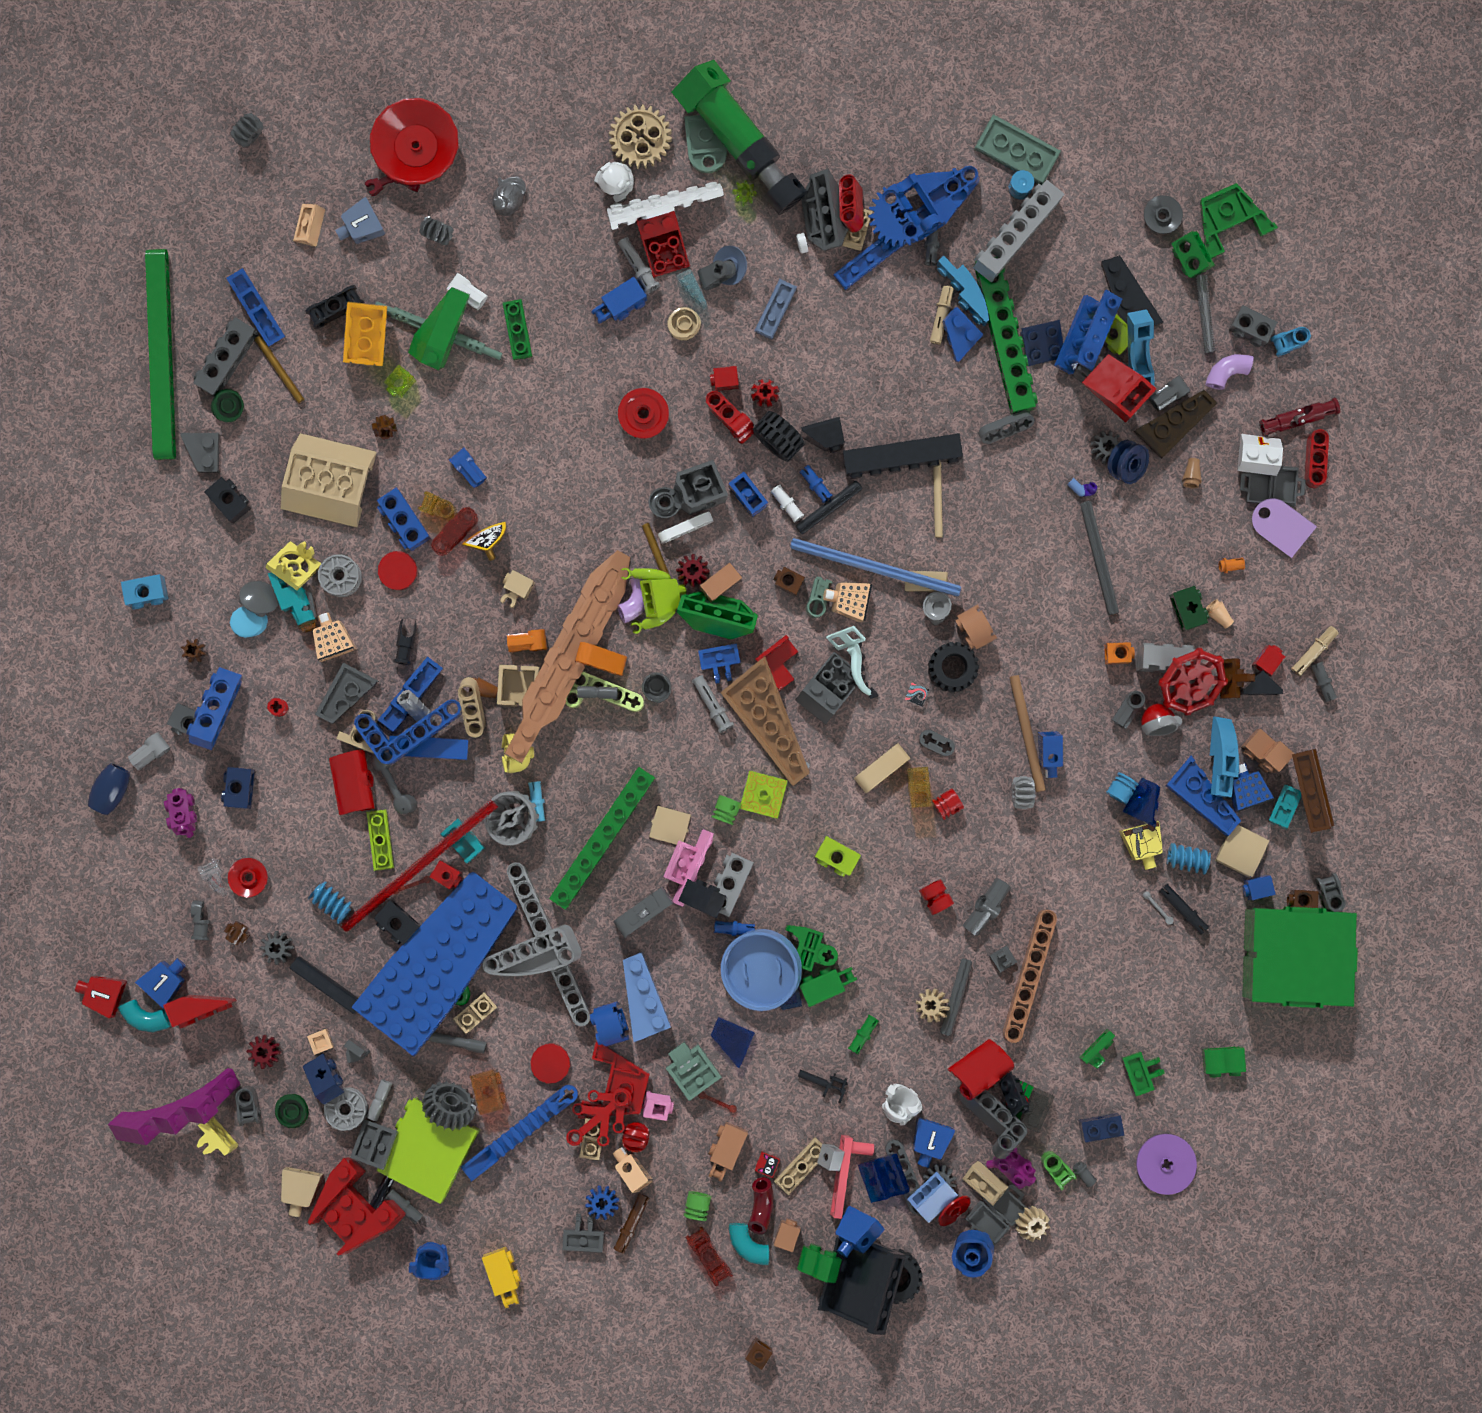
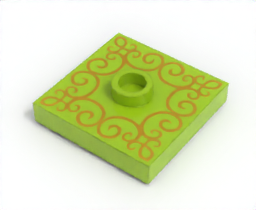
M749 770L740 809L778 819L788 780Z

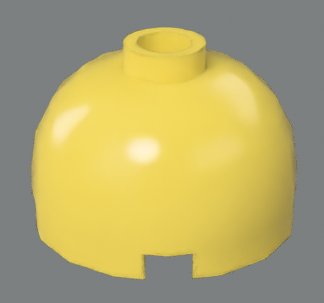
M514 734L503 735L502 748H504V753ZM533 746L529 749L522 764L506 755L502 756L504 771L516 773L526 769L530 763V758H534Z

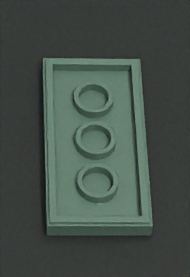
M994 114L974 150L1015 172L1020 170L1030 172L1034 177V182L1040 185L1045 182L1061 152L1059 149Z

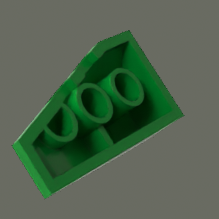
M451 287L414 334L408 353L420 363L440 370L444 368L470 294Z

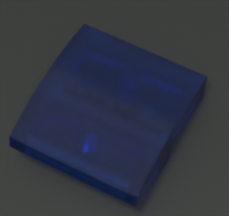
M897 1153L858 1164L871 1203L910 1192Z

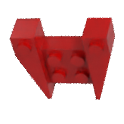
M350 1157L343 1158L331 1171L307 1222L309 1225L318 1224L323 1219L343 1240L345 1245L336 1253L338 1256L348 1254L381 1234L390 1231L406 1215L394 1200L384 1201L376 1210L353 1187L366 1171L356 1160Z

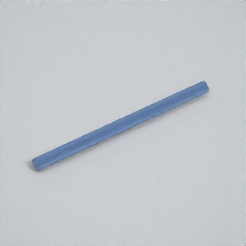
M793 538L790 545L791 549L953 596H959L961 592V586L799 539Z

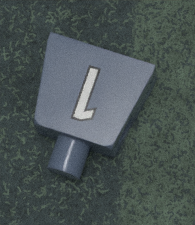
M366 197L341 215L345 225L335 230L340 240L352 236L356 244L386 234Z

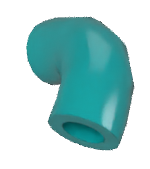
M137 999L118 1007L126 1022L139 1031L153 1033L171 1027L164 1009L156 1012H146L140 1007Z
M730 1223V1241L737 1254L750 1263L769 1265V1245L754 1242L749 1235L748 1224Z

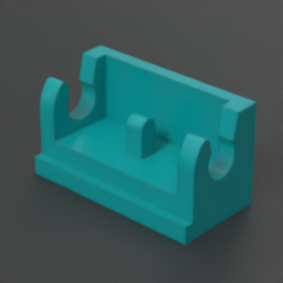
M1284 784L1269 819L1271 824H1276L1285 830L1288 829L1302 797L1300 790Z

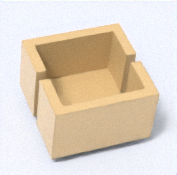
M499 665L497 705L517 707V703H519V706L522 707V699L541 668L521 666L522 671H519V667L515 665Z

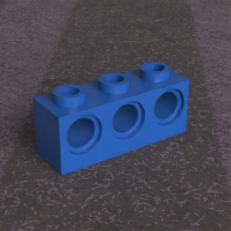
M397 487L377 500L379 503L378 510L383 517L387 515L390 520L388 525L394 533H399L401 538L398 540L404 549L409 548L413 551L431 539ZM390 500H396V506L393 509L387 508V503ZM401 516L407 517V522L404 525H398V519ZM412 532H417V540L409 541V535Z

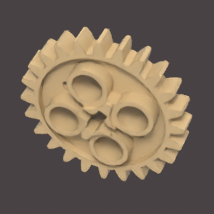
M642 104L641 110H638L637 106L634 105L633 111L627 107L626 114L620 111L621 118H614L616 124H611V129L614 131L609 132V136L613 137L609 142L613 145L611 147L612 152L617 151L616 158L622 156L621 161L623 164L628 160L629 167L636 163L637 169H639L640 164H643L646 169L647 163L650 162L654 166L655 159L661 162L660 155L667 156L664 149L670 150L668 143L672 142V137L668 135L672 134V131L667 129L669 122H664L665 116L659 117V110L653 113L652 106L645 110V106ZM637 120L643 122V124L639 127L633 125V123ZM653 131L659 133V135L655 138L649 136V134ZM644 134V138L640 137L637 139V135L641 136ZM624 136H630L632 140L630 142H624L622 141V138ZM646 147L648 150L646 153H639L638 149Z

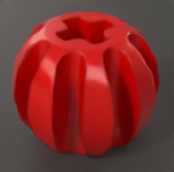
M763 379L758 380L759 386L753 384L751 391L755 392L751 394L752 401L759 400L756 405L760 407L764 403L767 404V408L773 406L771 401L777 402L779 396L775 394L780 392L778 386L773 387L774 381L770 379L768 383H764ZM763 390H767V397H763Z
M640 1122L628 1124L623 1132V1146L630 1152L643 1151L648 1144L649 1129Z

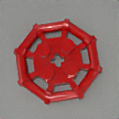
M1196 648L1195 651L1178 658L1174 657L1166 673L1158 682L1163 695V705L1166 708L1180 711L1185 716H1190L1191 713L1210 705L1213 706L1224 685L1228 684L1222 656H1216L1204 651L1202 648ZM1204 659L1209 662L1207 664L1201 663V660ZM1191 661V662H1190V663H1191L1190 665H1187V666H1186V665L1184 664V663H1186V662ZM1216 668L1217 676L1212 675L1211 670ZM1196 678V681L1193 684H1190L1189 681L1194 680ZM1212 684H1216L1208 696V690L1210 689ZM1174 686V692L1170 694L1169 687ZM1182 698L1184 699V704L1178 703L1176 700Z

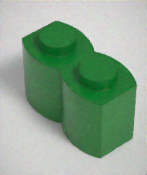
M1244 1047L1202 1049L1203 1070L1205 1074H1209V1077H1221V1073H1229V1076H1241V1072H1246Z
M812 1243L810 1246H803L797 1270L821 1281L836 1283L842 1261L841 1258L836 1256L837 1253L830 1250L823 1251L821 1246Z

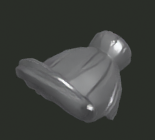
M518 176L509 177L504 180L501 177L498 178L499 186L493 193L492 206L495 212L502 216L512 215L522 204L523 196L526 192V184Z

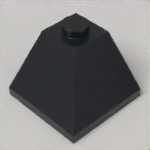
M840 417L801 427L800 435L802 438L824 451L830 450V453L842 450L841 447L845 444Z

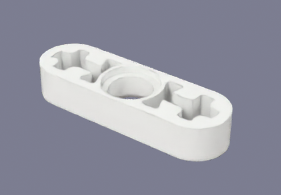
M710 512L703 513L660 532L658 537L661 544L667 543L687 534V532L690 533L712 523L713 518Z

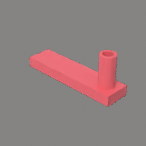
M841 1135L839 1149L845 1153L840 1171H836L830 1215L838 1219H842L851 1153L873 1156L874 1144L855 1142L852 1137L847 1135Z

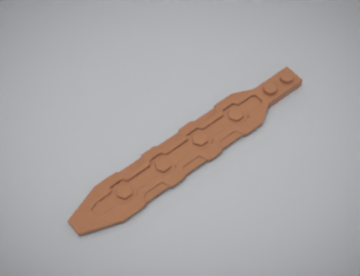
M617 550L589 575L571 614H568L562 625L563 629L553 647L549 649L544 658V664L522 699L523 720L504 755L522 764L540 729L556 720L567 702L566 698L585 668V664L575 661L580 642L592 645L598 644L611 614L617 609L625 594L627 579L624 580L621 577H627L628 571L621 569L629 568L630 557Z

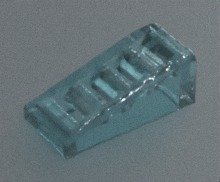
M688 269L676 275L678 282L703 310L706 309L707 302L692 270Z

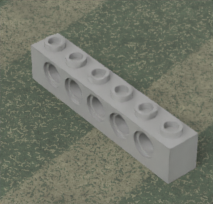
M1048 180L1034 188L1032 191L1034 195L1031 198L1027 197L1020 205L1022 207L1020 211L1015 210L1009 218L1011 222L1008 225L1004 223L997 232L999 236L997 238L993 236L986 245L988 247L985 252L981 250L976 256L975 260L977 262L973 268L991 283L1065 195Z

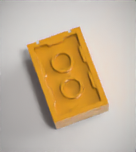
M347 302L343 362L383 366L388 306Z

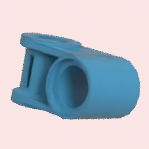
M1298 327L1288 332L1277 334L1271 337L1270 341L1274 343L1277 351L1276 356L1279 357L1303 347L1310 340L1311 334L1306 327ZM1296 334H1302L1304 336V341H1298L1296 339Z

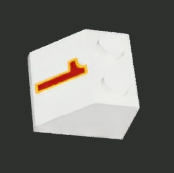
M1241 434L1237 471L1277 476L1282 466L1283 446L1281 439Z

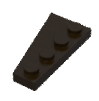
M1202 390L1142 427H1139L1134 432L1162 459L1217 402L1205 390Z

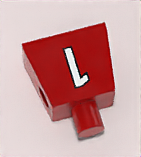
M92 976L88 983L79 980L76 984L75 992L84 994L83 1005L107 1018H114L127 981Z

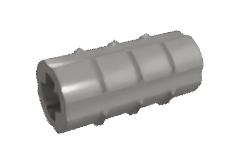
M410 690L403 691L397 698V702L416 722L431 713L430 709Z

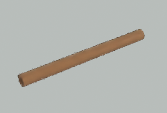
M1019 675L1011 676L1009 678L1036 792L1046 790L1020 677Z

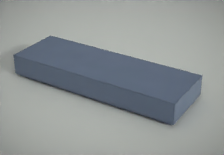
M779 279L754 332L771 340L773 339L797 286Z

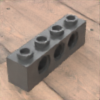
M236 317L227 324L223 337L218 338L215 343L216 348L212 354L209 353L204 361L205 365L194 376L193 383L213 397L217 392L224 389L253 344L254 339L259 334L253 327ZM234 337H239V342L232 345L231 340ZM228 353V359L221 361L222 354ZM217 369V376L211 378V371Z

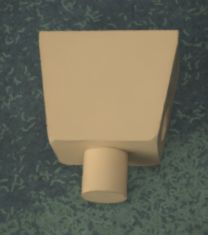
M285 1167L282 1170L281 1202L290 1204V1216L300 1217L302 1206L310 1207L313 1204L323 1178L322 1173Z

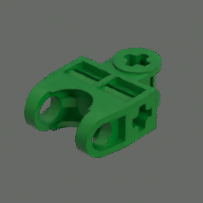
M786 925L785 930L792 932L799 940L797 952L801 959L802 969L812 971L814 962L825 966H831L836 963L838 959L836 949L821 943L824 933L807 927ZM813 933H814L815 935H814V938H813V941H812V944H811V948H809V945H810V942H811V939H812V936H813ZM830 950L831 955H833L834 957L833 959L829 958L828 961H825V957L822 956L823 952L827 953V951ZM807 951H809L806 963L803 965Z

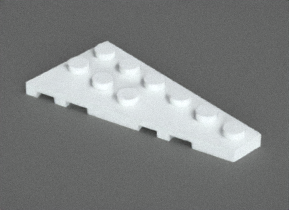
M710 182L705 184L706 187L698 188L697 186L687 188V191H670L667 195L661 197L660 195H652L643 201L641 199H634L625 205H622V203L612 204L610 208H607L612 230L617 229L620 223L633 224L639 217L641 219H649L675 211V206H683L684 208L691 206L694 200L704 202L723 196L722 186L720 183Z

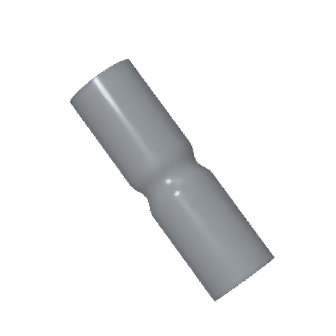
M381 1079L375 1099L372 1101L366 1116L368 1119L378 1121L384 1101L387 1099L391 1089V1082Z

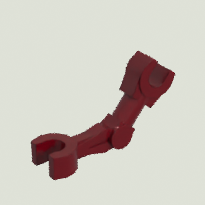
M387 175L381 179L375 178L365 182L367 188L371 185L375 186L373 190L369 191L371 196L378 195L384 189L383 186L393 182L404 185L406 188L417 193L420 188L419 184L406 185L391 180Z

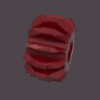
M692 554V560L684 556L686 563L678 562L683 568H677L676 572L683 573L678 576V580L686 578L683 582L684 586L691 581V588H694L695 581H697L699 586L702 584L700 578L707 581V576L703 574L710 573V570L703 569L708 565V562L701 563L702 556H699L696 561L695 554ZM691 566H695V569H698L695 575L687 572V570H691Z
M265 1034L262 1036V1039L257 1036L255 1037V1042H249L250 1047L253 1049H248L246 1052L252 1054L248 1058L249 1061L255 1059L254 1067L260 1064L261 1069H265L267 1064L271 1068L273 1067V1061H279V1058L275 1055L281 1054L282 1051L276 1050L280 1043L273 1044L275 1037H271L268 1040V1036ZM267 1049L268 1053L261 1055L260 1051Z

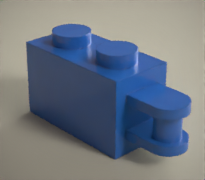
M632 277L602 296L603 303L594 308L591 313L596 315L599 324L610 317L614 321L617 319L623 320L629 316L631 310H639L646 305L647 295L635 277ZM607 308L608 313L604 315L602 310Z

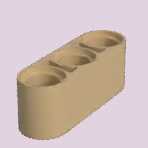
M467 677L461 681L458 697L462 708L465 730L469 736L476 738L482 735L486 720L478 683L475 679ZM463 687H470L473 691L467 692ZM468 705L475 706L476 710L469 709ZM476 723L480 728H474L471 724Z
M897 743L854 777L862 790L868 793L907 762L910 757L901 745Z

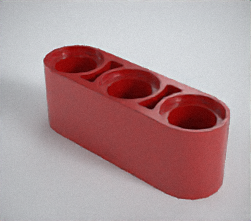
M847 174L839 181L840 219L850 232H857L862 229L864 224L863 190L856 178L851 174Z
M1322 429L1315 430L1307 438L1304 479L1309 488L1319 487L1327 478L1329 435ZM1314 435L1321 438V444L1315 442ZM1313 455L1320 457V463L1314 462ZM1312 474H1316L1319 477L1318 483L1312 480Z

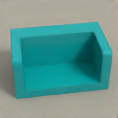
M460 818L456 819L440 835L446 838L447 836L449 837L448 834L453 833L452 831L454 829L457 830L456 828L458 826L461 827V823L464 824V822ZM471 830L452 845L466 864H469L486 849Z

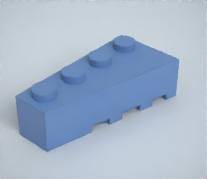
M643 952L623 959L633 1042L671 1028V1023Z

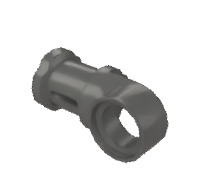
M193 900L191 905V918H193L192 922L194 923V931L191 936L193 940H209L207 932L208 924H210L211 920H203L204 912H202V907H204V901Z

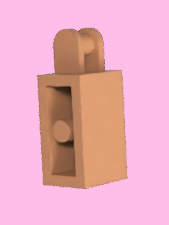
M725 1122L724 1126L720 1125L716 1134L719 1139L716 1144L712 1143L708 1155H711L710 1161L714 1162L708 1177H716L719 1179L718 1181L722 1182L726 1170H733L747 1137V1130ZM717 1164L724 1167L722 1171L715 1169Z

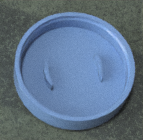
M755 929L740 935L727 947L721 961V977L727 992L737 1003L748 1009L767 1011L781 1006L792 997L801 981L802 964L796 948L786 937L772 930Z

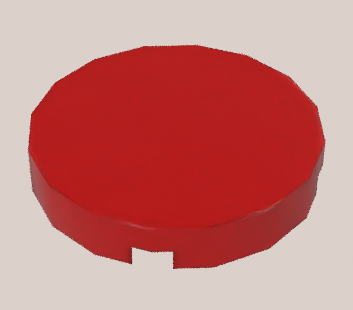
M390 552L381 559L378 565L380 581L392 590L407 589L416 580L418 572L416 562L405 552Z
M555 1043L544 1044L533 1053L531 1070L539 1081L547 1084L556 1083L568 1074L570 1058L562 1046Z

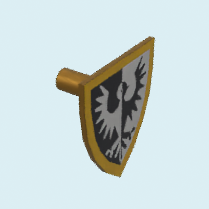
M506 522L492 525L475 533L463 542L462 546L485 551L488 560H494L496 557L492 548L502 541L507 529Z

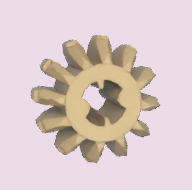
M926 989V995L923 993L919 994L922 1001H916V1004L921 1005V1007L917 1008L916 1011H923L920 1018L925 1019L927 1017V1022H932L933 1019L936 1022H940V1016L943 1018L947 1016L943 1011L950 1010V1007L945 1006L949 999H943L945 993L941 992L938 994V989H933L932 992L930 989ZM930 1002H935V1003H936V1004L934 1005V1006H936L935 1009H930V1006H932V1005H929Z
M1031 1206L1029 1210L1024 1207V1213H1018L1020 1218L1015 1220L1017 1224L1016 1230L1023 1239L1034 1242L1036 1238L1041 1241V1235H1047L1045 1229L1050 1228L1048 1224L1049 1217L1042 1209Z

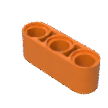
M580 642L575 661L622 676L627 656L589 643Z

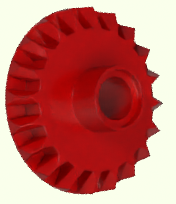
M634 389L627 393L619 404V422L623 430L635 438H652L659 434L668 422L669 409L667 402L660 393L653 389ZM646 410L649 415L647 418L642 419L638 416L639 412Z

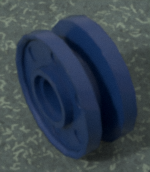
M1128 439L1121 441L1112 450L1108 459L1109 474L1112 478L1121 480L1124 483H1136L1142 478L1148 467L1150 457L1148 449Z

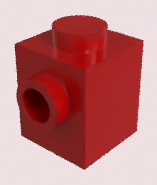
M439 860L430 875V878L448 889L457 888L463 879L460 877L461 871L443 860Z

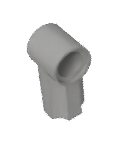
M159 732L151 735L145 740L143 746L128 756L129 761L137 770H141L155 758H160L171 749Z

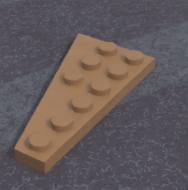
M763 657L720 693L792 786H794L810 772L766 657Z

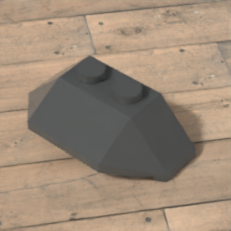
M825 169L810 175V181L806 186L808 193L801 200L807 238L823 251L842 246L848 231L840 219L839 185L830 170Z

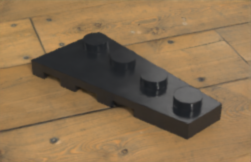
M1119 255L1102 261L1101 266L1110 292L1122 298L1117 311L1119 317L1127 324V313L1147 309L1154 321V326L1163 324V320L1122 257Z

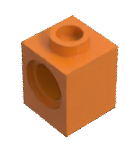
M1131 642L1107 643L1104 645L1105 664H1129L1135 657L1134 647H1131ZM1117 648L1124 651L1122 659L1118 658L1115 654Z

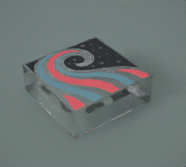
M911 682L904 701L922 708L930 689Z

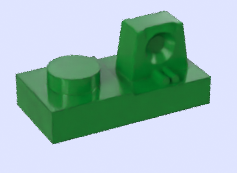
M1106 1029L1079 1058L1084 1063H1089L1098 1069L1105 1062L1099 1051L1103 1048L1105 1050L1113 1044L1114 1041L1112 1039L1115 1035Z

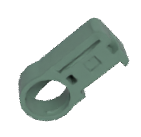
M821 577L814 579L806 605V613L809 617L817 619L825 613L827 601L823 600L825 589H829V585L832 584L831 580H822ZM813 601H815L814 606H813V610H812V613H811V611H810V609H809V606H810V604H811ZM820 603L823 607V611L819 615H816V610L818 604Z

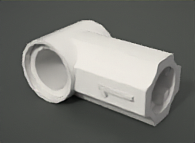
M459 273L456 274L446 288L449 291L451 287L470 294L467 303L477 310L484 305L487 299L486 294L471 285V282Z

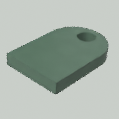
M700 115L685 116L688 157L691 165L702 173L718 171L726 162L727 149ZM710 158L714 161V165L709 168L705 167L703 161Z

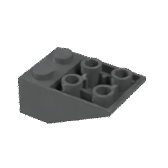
M833 652L795 701L826 725L857 686L852 676L851 665L837 653Z

